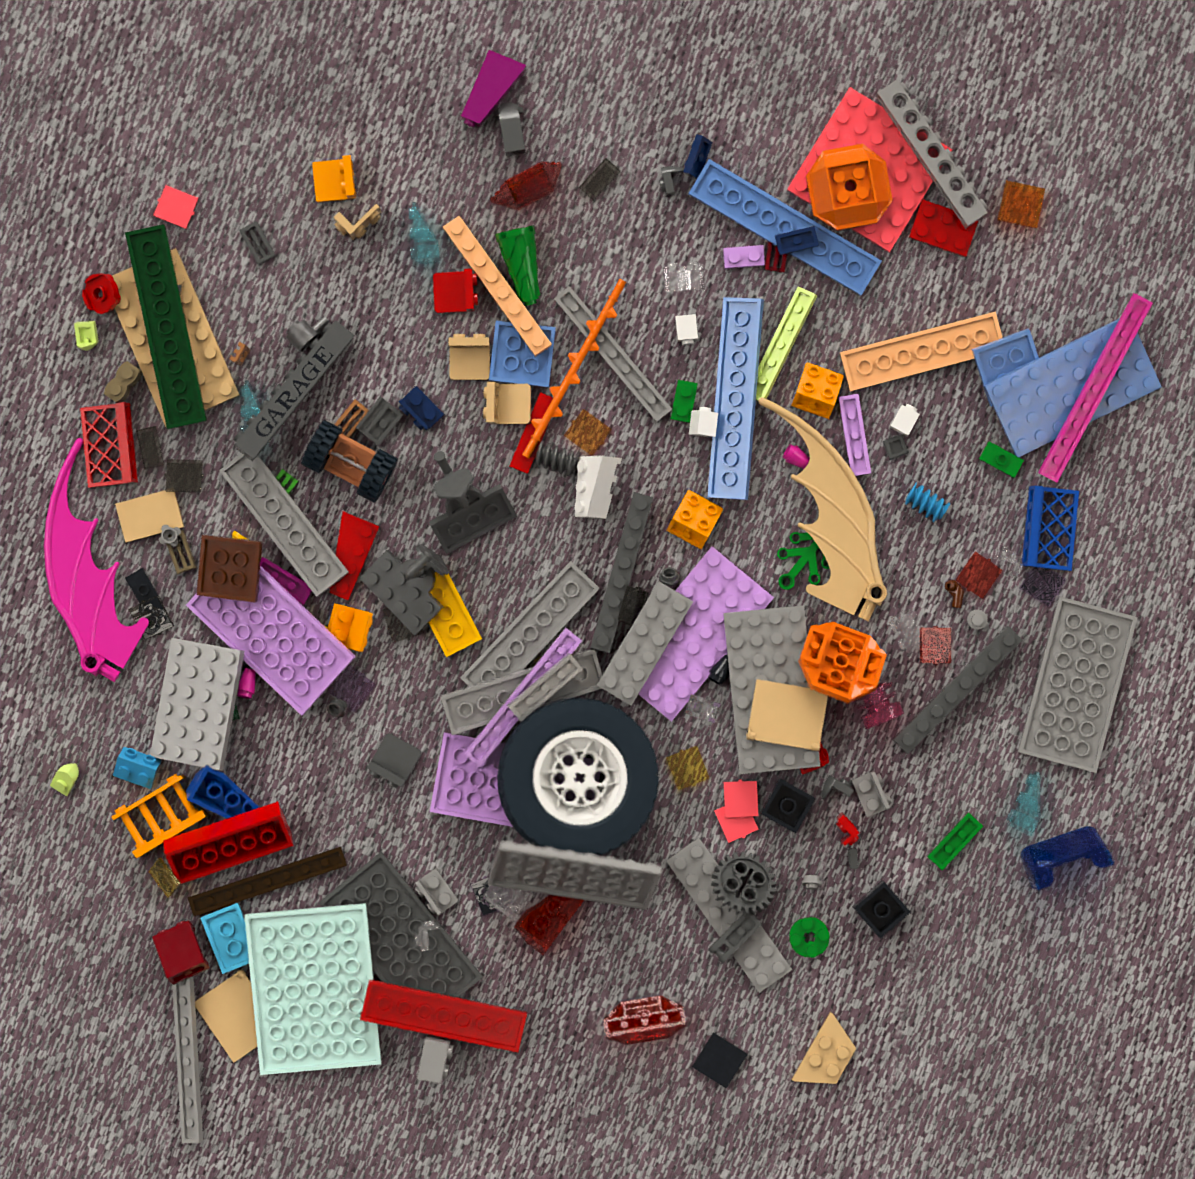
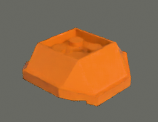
M863 143L822 151L806 175L813 216L836 231L877 224L893 201L886 161ZM845 183H854L855 190L847 191Z
M829 622L810 627L798 662L811 690L850 703L875 691L887 654L880 649L870 635L835 622Z

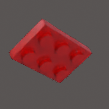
M922 199L909 238L966 257L978 221L965 229L952 209Z

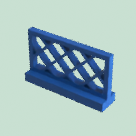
M1036 485L1029 486L1022 566L1072 571L1079 491ZM1044 492H1051L1056 498L1049 505L1043 500ZM1066 494H1072L1073 502L1067 507L1061 498ZM1057 501L1064 509L1058 516L1050 509ZM1046 511L1054 518L1047 525L1042 521V514ZM1067 512L1071 518V523L1065 527L1059 518ZM1054 522H1057L1062 529L1056 536L1049 530V527ZM1044 531L1052 538L1045 545L1040 541V534ZM1064 532L1069 537V543L1065 547L1057 540ZM1053 542L1060 548V551L1054 556L1047 550V547ZM1044 550L1050 559L1044 564L1037 563L1038 554ZM1062 552L1067 557L1066 566H1060L1055 560Z

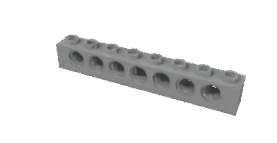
M896 79L877 92L876 98L966 229L983 218L988 213L986 210L988 207L982 198L978 199L975 192L977 191L971 182L968 183L963 177L965 173L959 165L956 166L952 159L954 157L948 148L944 149L941 144L943 141L940 135L932 131L930 128L931 122L927 116L921 115L919 112L920 106L914 98L911 100L907 94L909 90L906 85ZM902 99L905 106L901 108L895 106L894 100ZM908 115L914 116L916 123L908 124L905 117ZM924 132L927 135V140L920 141L917 138V133ZM931 148L936 149L938 157H930L928 150ZM946 165L949 167L950 172L942 174L939 167ZM958 182L961 185V190L954 191L951 188V183ZM962 199H970L972 201V207H964L962 204Z

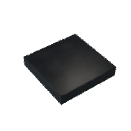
M713 1032L692 1067L727 1088L748 1053Z

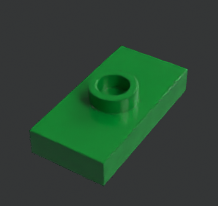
M990 441L987 442L979 457V460L1012 478H1015L1024 462L1023 459Z

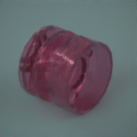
M892 682L878 683L875 691L854 700V702L864 701L863 704L856 707L857 710L867 708L868 712L861 716L865 729L878 726L905 714L900 701L891 703L889 701L891 697L896 695L895 691L890 693L885 691L893 687Z

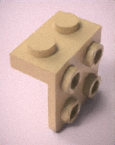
M375 204L354 226L338 212L333 217L336 222L334 224L335 228L343 236L347 234L352 240L356 237L360 239L367 231L365 228L370 223L374 225L381 218L379 215L381 209Z
M453 334V337H449L450 378L452 380H488L490 374L489 337H485V334H473V337H465V334Z
M487 382V387H484L486 407L483 409V417L487 423H530L531 386L529 384Z

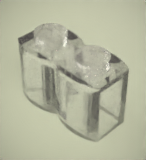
M688 262L687 266H679V263H668L667 267H663L664 293L705 290L703 265H699V262Z

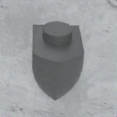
M677 166L661 168L663 180H659L661 191L666 192V197L675 193L671 175L683 172L684 168Z
M829 775L823 786L822 799H825L832 787L850 797L854 791L850 788L852 784L843 778L839 781Z

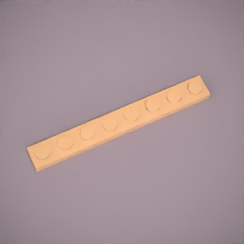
M458 216L443 226L446 234L474 273H477L479 280L533 355L536 357L551 347L552 344L461 217Z

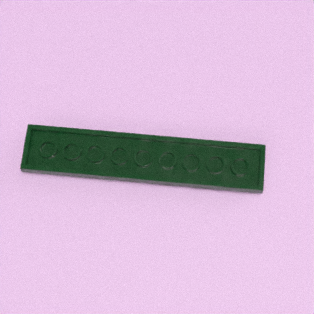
M162 224L125 232L166 427L169 430L206 422L205 407L166 226Z

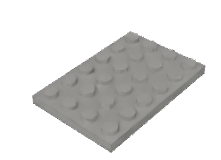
M171 638L151 747V756L199 767L208 765L214 770L223 771L245 651Z

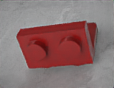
M472 268L464 269L461 272L434 273L433 290L434 310L436 313L475 311V306H478V294H474V286H477V273L473 274Z

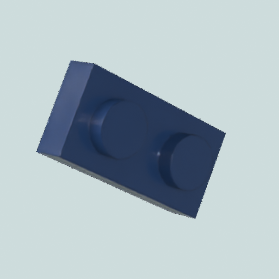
M696 134L695 140L691 145L688 160L685 162L684 173L694 179L698 178L704 168L713 143L712 141Z
M814 226L775 235L779 256L819 246Z

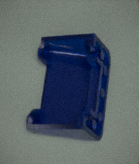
M1090 826L1029 845L1021 852V860L1030 886L1037 891L1053 883L1054 875L1051 868L1084 857L1085 859L1090 858L1092 863L1099 868L1114 865L1112 855L1098 831Z

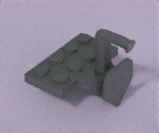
M442 451L435 453L434 460L438 462L445 477L435 483L434 491L439 499H446V513L429 521V524L446 554L517 517L500 484L481 493L478 488L471 486L474 477L469 469L462 468L453 472L445 458V453Z
M423 544L415 547L421 556L419 559H409L403 563L390 550H386L360 577L363 583L414 636L418 635L444 608L430 593L435 585L434 570L442 576L449 573L441 556Z

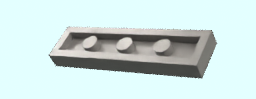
M568 653L507 706L520 721H523L583 668Z

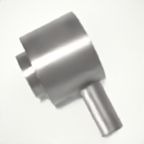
M323 316L313 327L305 320L301 322L297 320L288 328L286 339L299 352H302L317 338L318 332L329 323V320Z

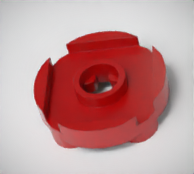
M93 274L85 280L86 286L82 290V297L89 310H94L97 314H105L114 310L116 305L120 303L121 296L118 286L111 274ZM100 289L103 292V297H99Z

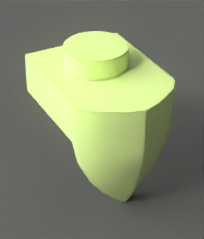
M96 321L76 322L74 324L76 345L79 349L88 351L98 344Z
M71 763L60 767L50 786L68 796L79 775L77 764Z

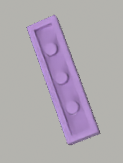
M859 394L838 397L849 467L855 476L871 474Z

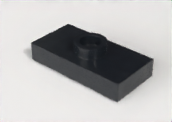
M143 568L125 577L140 605L143 604V607L149 605L145 604V602L156 597L160 604L163 603Z

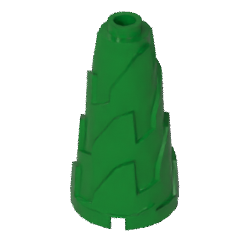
M534 225L495 234L509 275L514 282L518 298L521 302L525 303V306L536 304V299H539L540 296Z

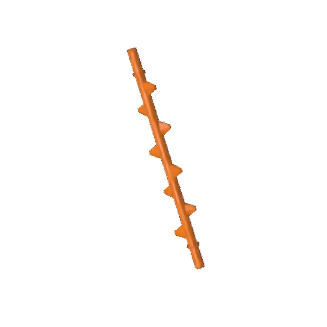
M619 279L611 295L608 296L609 299L597 320L586 322L590 333L579 353L568 354L572 365L561 385L550 387L549 390L554 398L543 418L532 419L531 423L535 428V432L531 435L532 438L525 448L523 456L530 458L537 443L541 441L540 438L551 418L562 417L563 413L558 405L570 384H580L581 381L576 373L588 351L599 350L595 339L606 319L617 317L613 306L618 302L617 299L627 283L624 280Z

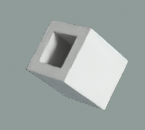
M696 314L675 316L677 342H682V345L694 344V340H698Z
M906 404V406L901 405L889 428L907 437L920 414L916 412L917 409L909 404Z
M699 407V410H692L689 435L716 437L718 413L711 412V408Z

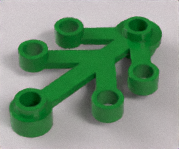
M793 532L789 540L791 543L797 544L800 541L813 540V538L808 533ZM797 534L799 541L794 542L792 535ZM815 541L809 547L780 548L778 550L777 557L781 560H785L788 557L801 556L788 574H783L779 577L778 584L780 588L784 590L791 589L795 583L794 578L808 561L810 570L809 583L816 585L820 582L821 577L818 574L816 551L819 547ZM785 550L787 552L786 557H781L779 552ZM823 555V559L821 560V566L824 569H829V567H826L823 564V561L825 560V557ZM812 575L818 576L816 583L811 581ZM784 578L790 580L788 586L783 585L782 581Z

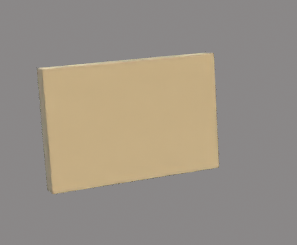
M174 488L115 504L125 543L161 534L163 525H168L171 528L184 527Z

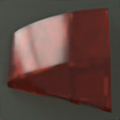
M541 161L505 180L499 187L500 190L495 192V196L490 198L491 202L519 211L554 192L562 164L560 162L549 163Z

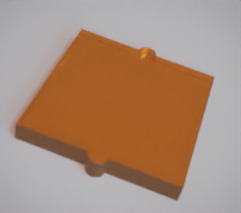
M583 409L578 417L572 420V425L564 436L593 456L599 446L604 444V439L612 429Z

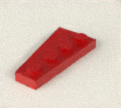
M342 511L336 556L349 573L330 587V593L349 601L380 526Z

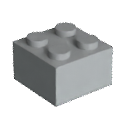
M432 1035L426 1036L417 1079L441 1084L442 1080L447 1078L450 1065H447L446 1061L451 1058L454 1046L450 1045L451 1039Z

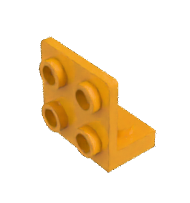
M351 155L342 156L343 159L312 163L316 202L356 199Z
M807 362L791 406L829 419L844 375Z
M688 490L666 531L702 550L723 508Z
M334 603L327 629L348 649L363 652L367 645L369 628L372 626L373 613Z

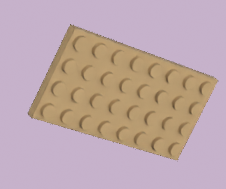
M175 248L171 250L178 285L183 286L180 296L206 411L236 398L240 394L178 250ZM131 267L112 275L121 296V301L116 305L115 311L166 427L133 268Z

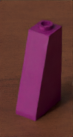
M488 50L461 115L464 124L473 128L476 125L481 127L525 73L526 65Z

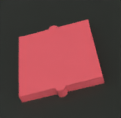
M166 185L161 198L158 199L159 203L153 216L186 229L191 216L194 215L193 211L199 198Z
M739 779L736 782H724L725 817H740L743 819L748 816H758L757 781H742Z
M725 806L714 810L728 843L741 837L745 838L746 835L759 830L753 816L744 817L743 819L740 817H725Z

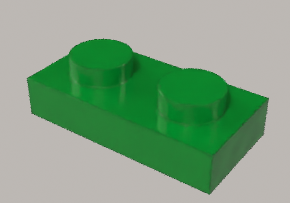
M678 380L671 420L690 423L698 383Z

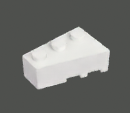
M608 456L579 457L577 464L575 517L607 518L612 498L610 489L612 482H616L617 476L614 474L616 466L621 464L622 458Z

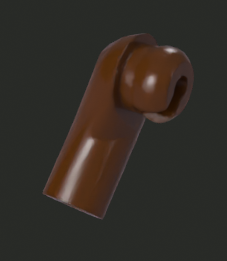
M948 580L945 583V589L953 596L952 607L962 608L964 590L957 581Z

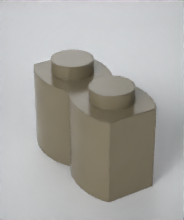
M124 362L118 368L116 378L107 384L104 394L116 403L124 402L129 396L131 387L139 382L142 371L130 362Z

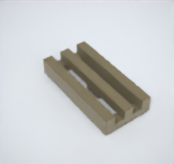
M181 530L179 536H181L191 564L190 566L187 565L180 542L176 547L184 567L182 569L179 567L171 544H167L177 575L197 568L184 530Z

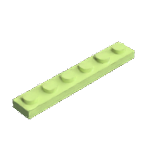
M800 287L797 288L759 365L756 401L761 397L767 399L817 298L816 294Z

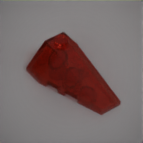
M549 895L533 907L527 909L514 928L529 946L544 956L585 900Z

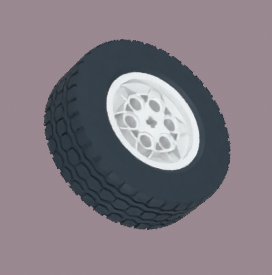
M564 699L548 704L533 712L515 728L508 738L498 765V793L508 820L515 830L535 847H551L559 851L570 850L578 854H594L595 856L609 853L621 847L641 830L648 820L657 799L659 769L654 749L649 738L645 735L646 733L627 713L606 702L594 699ZM586 754L593 757V764L590 766L585 765L583 762ZM565 755L573 758V764L570 767L565 766L563 763ZM596 772L603 773L604 780L602 783L595 781L594 775ZM556 773H560L564 777L561 785H557L554 782L553 778ZM576 773L578 775H583L584 778L582 779V783L575 782L574 778H576ZM568 790L572 791L575 795L572 802L566 801L564 797ZM587 790H592L595 793L593 801H588L585 798Z

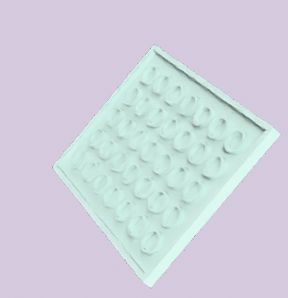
M366 903L245 914L260 1075L380 1065L382 1061L378 1024L360 1020L369 979L374 980Z

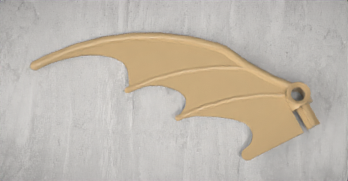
M761 397L758 403L774 411L793 426L803 438L809 451L810 459L808 465L798 475L792 474L791 479L809 490L816 501L819 514L817 521L814 523L803 524L800 522L798 527L805 530L813 538L823 553L830 568V578L823 585H807L806 592L852 615L855 614L862 598L866 600L858 617L869 622L876 605L881 606L886 598L887 589L883 584L878 566L875 545V518L865 492L846 461L816 429L794 413ZM874 587H878L881 592L880 596L876 599L871 595V590Z

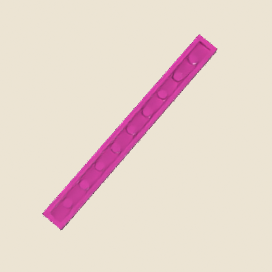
M1133 293L1038 472L1039 474L1056 483L1058 482L1153 304L1151 301Z

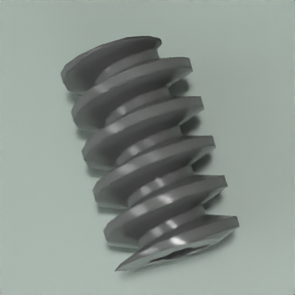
M541 440L535 457L536 465L540 466L544 462V468L547 469L551 464L552 471L559 467V473L562 474L567 470V476L569 477L575 470L580 453L574 458V451L566 455V448L558 452V446L556 445L551 450V443L543 447V441Z

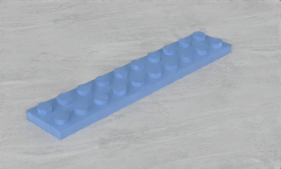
M708 159L688 195L777 246L775 235L814 226L819 246L789 254L860 296L882 262L870 253Z
M723 297L714 412L718 413L716 437H712L708 498L748 500L764 299Z

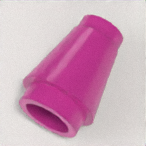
M792 444L787 447L782 456L786 460L785 462L805 469L810 459L797 445L793 446Z
M244 668V672L239 680L237 696L252 699V695H255L256 672L253 669Z

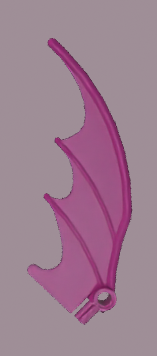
M78 438L69 451L58 474L50 498L44 538L45 571L52 602L66 622L76 643L82 669L94 676L101 674L115 682L121 672L106 664V659L124 669L147 629L149 620L141 618L133 626H124L119 622L114 600V582L119 562H115L107 570L97 568L92 559L91 538L98 519L95 518L93 521L76 519L69 509L67 498L68 481L76 455L83 445V439ZM92 657L97 661L94 668H90L88 665V661Z

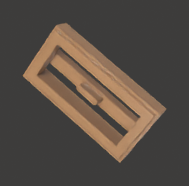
M239 342L238 346L240 349L234 350L236 357L231 356L230 360L242 366L250 350L245 344Z
M356 399L334 424L339 427L356 405L359 407L342 427L343 434L363 410L365 413L347 433L346 436L349 438L357 430L355 427L369 411Z

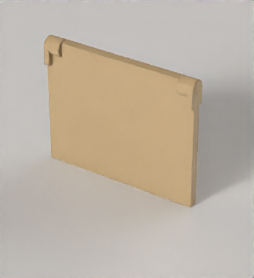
M756 679L746 739L819 752L828 696L806 687Z
M241 969L195 1001L196 1009L233 1063L257 1047L251 981L245 971Z

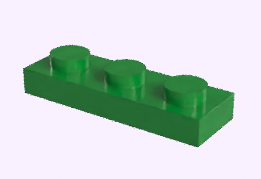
M967 812L927 857L943 870L981 830L983 825Z

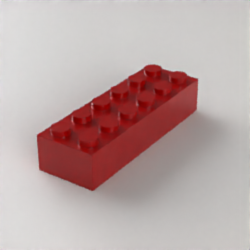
M279 802L163 840L165 856L179 885L294 846L291 830Z

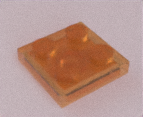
M1006 180L997 221L1037 229L1045 188Z

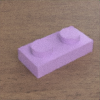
M763 245L723 248L725 269L765 266Z

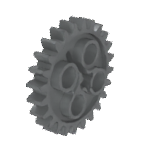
M742 851L740 857H738L737 853L734 852L732 858L726 855L725 861L721 859L719 866L716 865L715 872L711 877L715 879L711 883V886L715 887L712 893L719 894L716 901L723 900L721 906L728 905V912L735 909L736 915L743 911V915L746 916L748 911H750L753 916L756 910L761 913L763 907L767 908L770 904L769 902H772L774 898L772 895L776 893L774 887L777 882L771 880L774 879L775 874H769L772 867L765 868L767 861L765 860L760 863V856L753 859L750 852L748 857H745V853ZM735 868L741 869L743 873H738ZM752 870V874L739 898H736L735 895L748 871ZM753 878L759 879L761 883H756ZM727 884L732 885L735 889H729ZM744 894L750 895L752 899H747Z

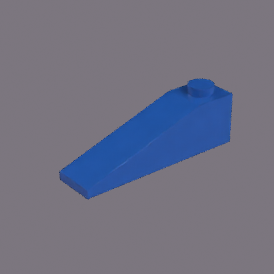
M205 765L195 774L186 790L188 801L225 818L260 808L227 775L212 769L208 765Z

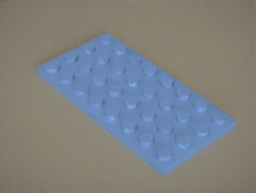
M1119 319L983 385L1015 456L1021 457L1057 438ZM1138 332L1090 422L1161 388V384Z

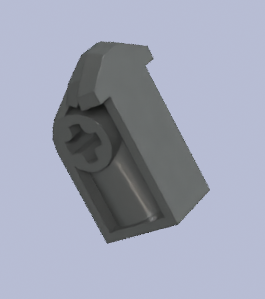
M512 102L503 103L494 112V118L499 117L506 156L526 153L519 114L524 113V110Z

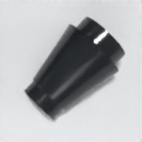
M726 654L713 666L708 676L712 682L720 686L723 682L727 681L729 675L728 655Z

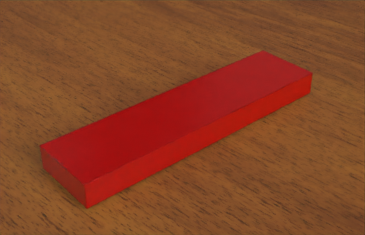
M540 392L531 413V421L532 419L543 418L553 397ZM531 421L526 425L509 467L526 474L530 471L540 442H538L530 458L522 455L532 438L531 435L535 432ZM547 425V427H546L544 433L542 434L540 440L543 439V437H544V435H545V432H546V430H547V428H548V425Z

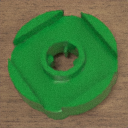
M801 918L790 929V944L793 950L803 957L814 958L822 954L829 944L830 934L827 926L818 918ZM813 932L815 934L813 936L815 937L814 941L805 942L804 939L806 937H804V934Z

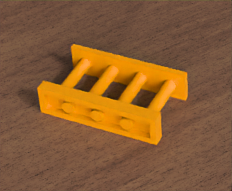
M177 773L166 779L167 784L127 808L123 805L115 810L116 814L112 816V819L116 820L121 817L136 843L135 847L137 849L132 851L136 858L161 845L163 840L174 837L208 816L204 809L200 811L198 808L195 809L192 802L187 800L186 792L179 782L185 778L184 775L178 776ZM171 786H173L188 811L187 815L189 818L184 821L177 818L162 793ZM153 797H156L171 822V828L165 832L163 829H160L145 804L146 801ZM136 807L139 808L154 833L152 835L154 839L149 842L146 839L143 840L128 815V812Z

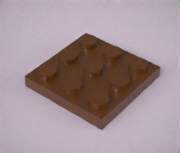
M202 535L197 595L257 602L263 541Z

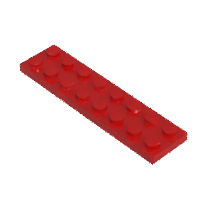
M369 979L360 1020L519 1052L527 1012Z

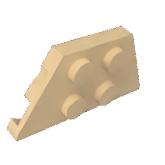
M829 1012L792 1077L793 1081L837 1084L854 1054L856 1047L832 1012Z

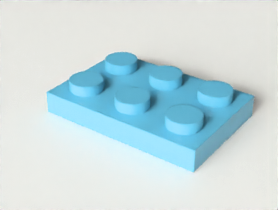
M239 902L200 917L222 974L249 964L245 917Z

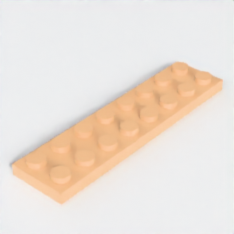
M996 312L843 351L840 352V357L849 391L851 392L973 360L974 356L971 349L1003 337Z

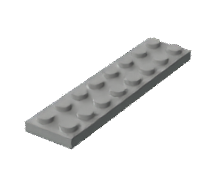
M241 453L219 470L316 597H319L349 573L259 455L252 462Z
M570 561L460 678L470 687L522 671L600 588Z
M592 648L572 655L583 670L538 708L602 689L597 686L602 677V671L595 649ZM533 667L441 695L440 698L451 734L455 735L487 725Z
M698 837L667 859L666 862L719 937H721L743 914V911L736 915L735 909L728 912V905L721 906L723 900L716 901L719 894L712 893L715 887L711 886V883L715 879L711 877L718 864ZM727 884L729 889H735L732 885ZM737 892L736 895H735V897H736V898H739L740 895H739V893ZM762 926L732 954L759 993L792 970Z

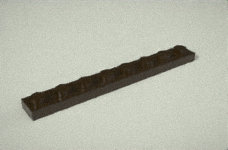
M342 846L190 896L188 901L195 917L345 867L347 862Z

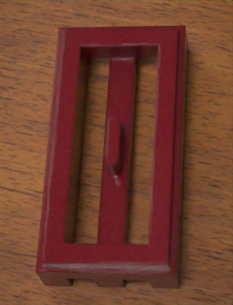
M768 242L764 270L784 273L787 254L782 255L781 268H777L779 252L776 246L773 267H769L772 243Z

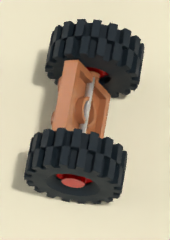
M323 420L307 446L301 465L318 474L323 469L357 486L356 494L375 503L389 481L398 458L381 449L377 452L343 435V429Z

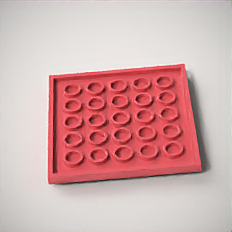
M849 87L787 191L811 205L806 175L822 151L863 143L886 161L893 201L877 224L851 228V230L890 253L933 180L885 109ZM918 132L917 138L920 141L927 140V135L924 132ZM941 143L945 150L947 148L950 150V152L953 150L948 146L944 145L943 143ZM931 148L928 150L930 157H938L936 149ZM845 183L847 191L855 190L854 183Z

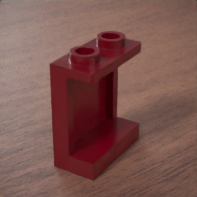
M189 920L181 921L170 929L161 930L152 937L165 975L173 985L210 968L195 935V927Z

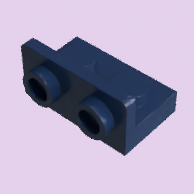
M417 386L403 399L398 401L401 404L399 409L406 416L411 414L415 418L413 423L420 430L424 428L428 431L444 416V413Z

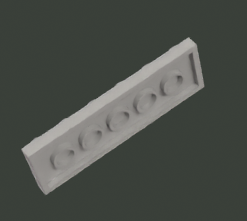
M658 581L597 686L632 706L693 601Z

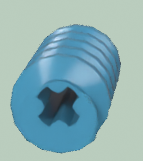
M916 482L906 497L905 505L913 502L912 509L919 506V514L926 511V518L933 515L932 522L941 519L951 503L948 502L943 505V498L936 501L937 494L930 497L931 490L928 489L923 493L924 486L921 485L916 488Z

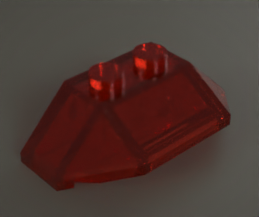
M661 995L620 1002L603 1019L606 1039L626 1045L667 1039L686 1027L683 1006Z

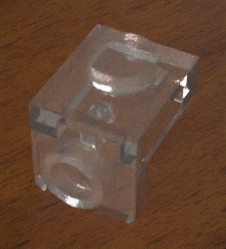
M1007 548L997 550L994 558L1013 565L1009 576L1015 577L1016 574L1020 575L1023 568L1022 558L1015 556V551Z
M435 920L423 921V925L418 927L419 934L415 935L416 946L420 947V951H429L430 949L428 930L440 928V924H435Z

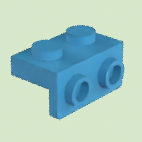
M123 747L117 758L113 776L151 789L157 769L161 764V759L138 752L133 748Z

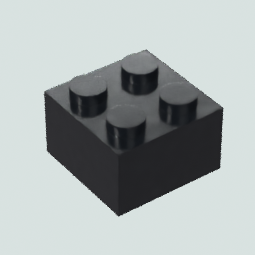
M779 778L760 814L797 833L816 798Z
M883 880L852 906L880 939L911 913Z

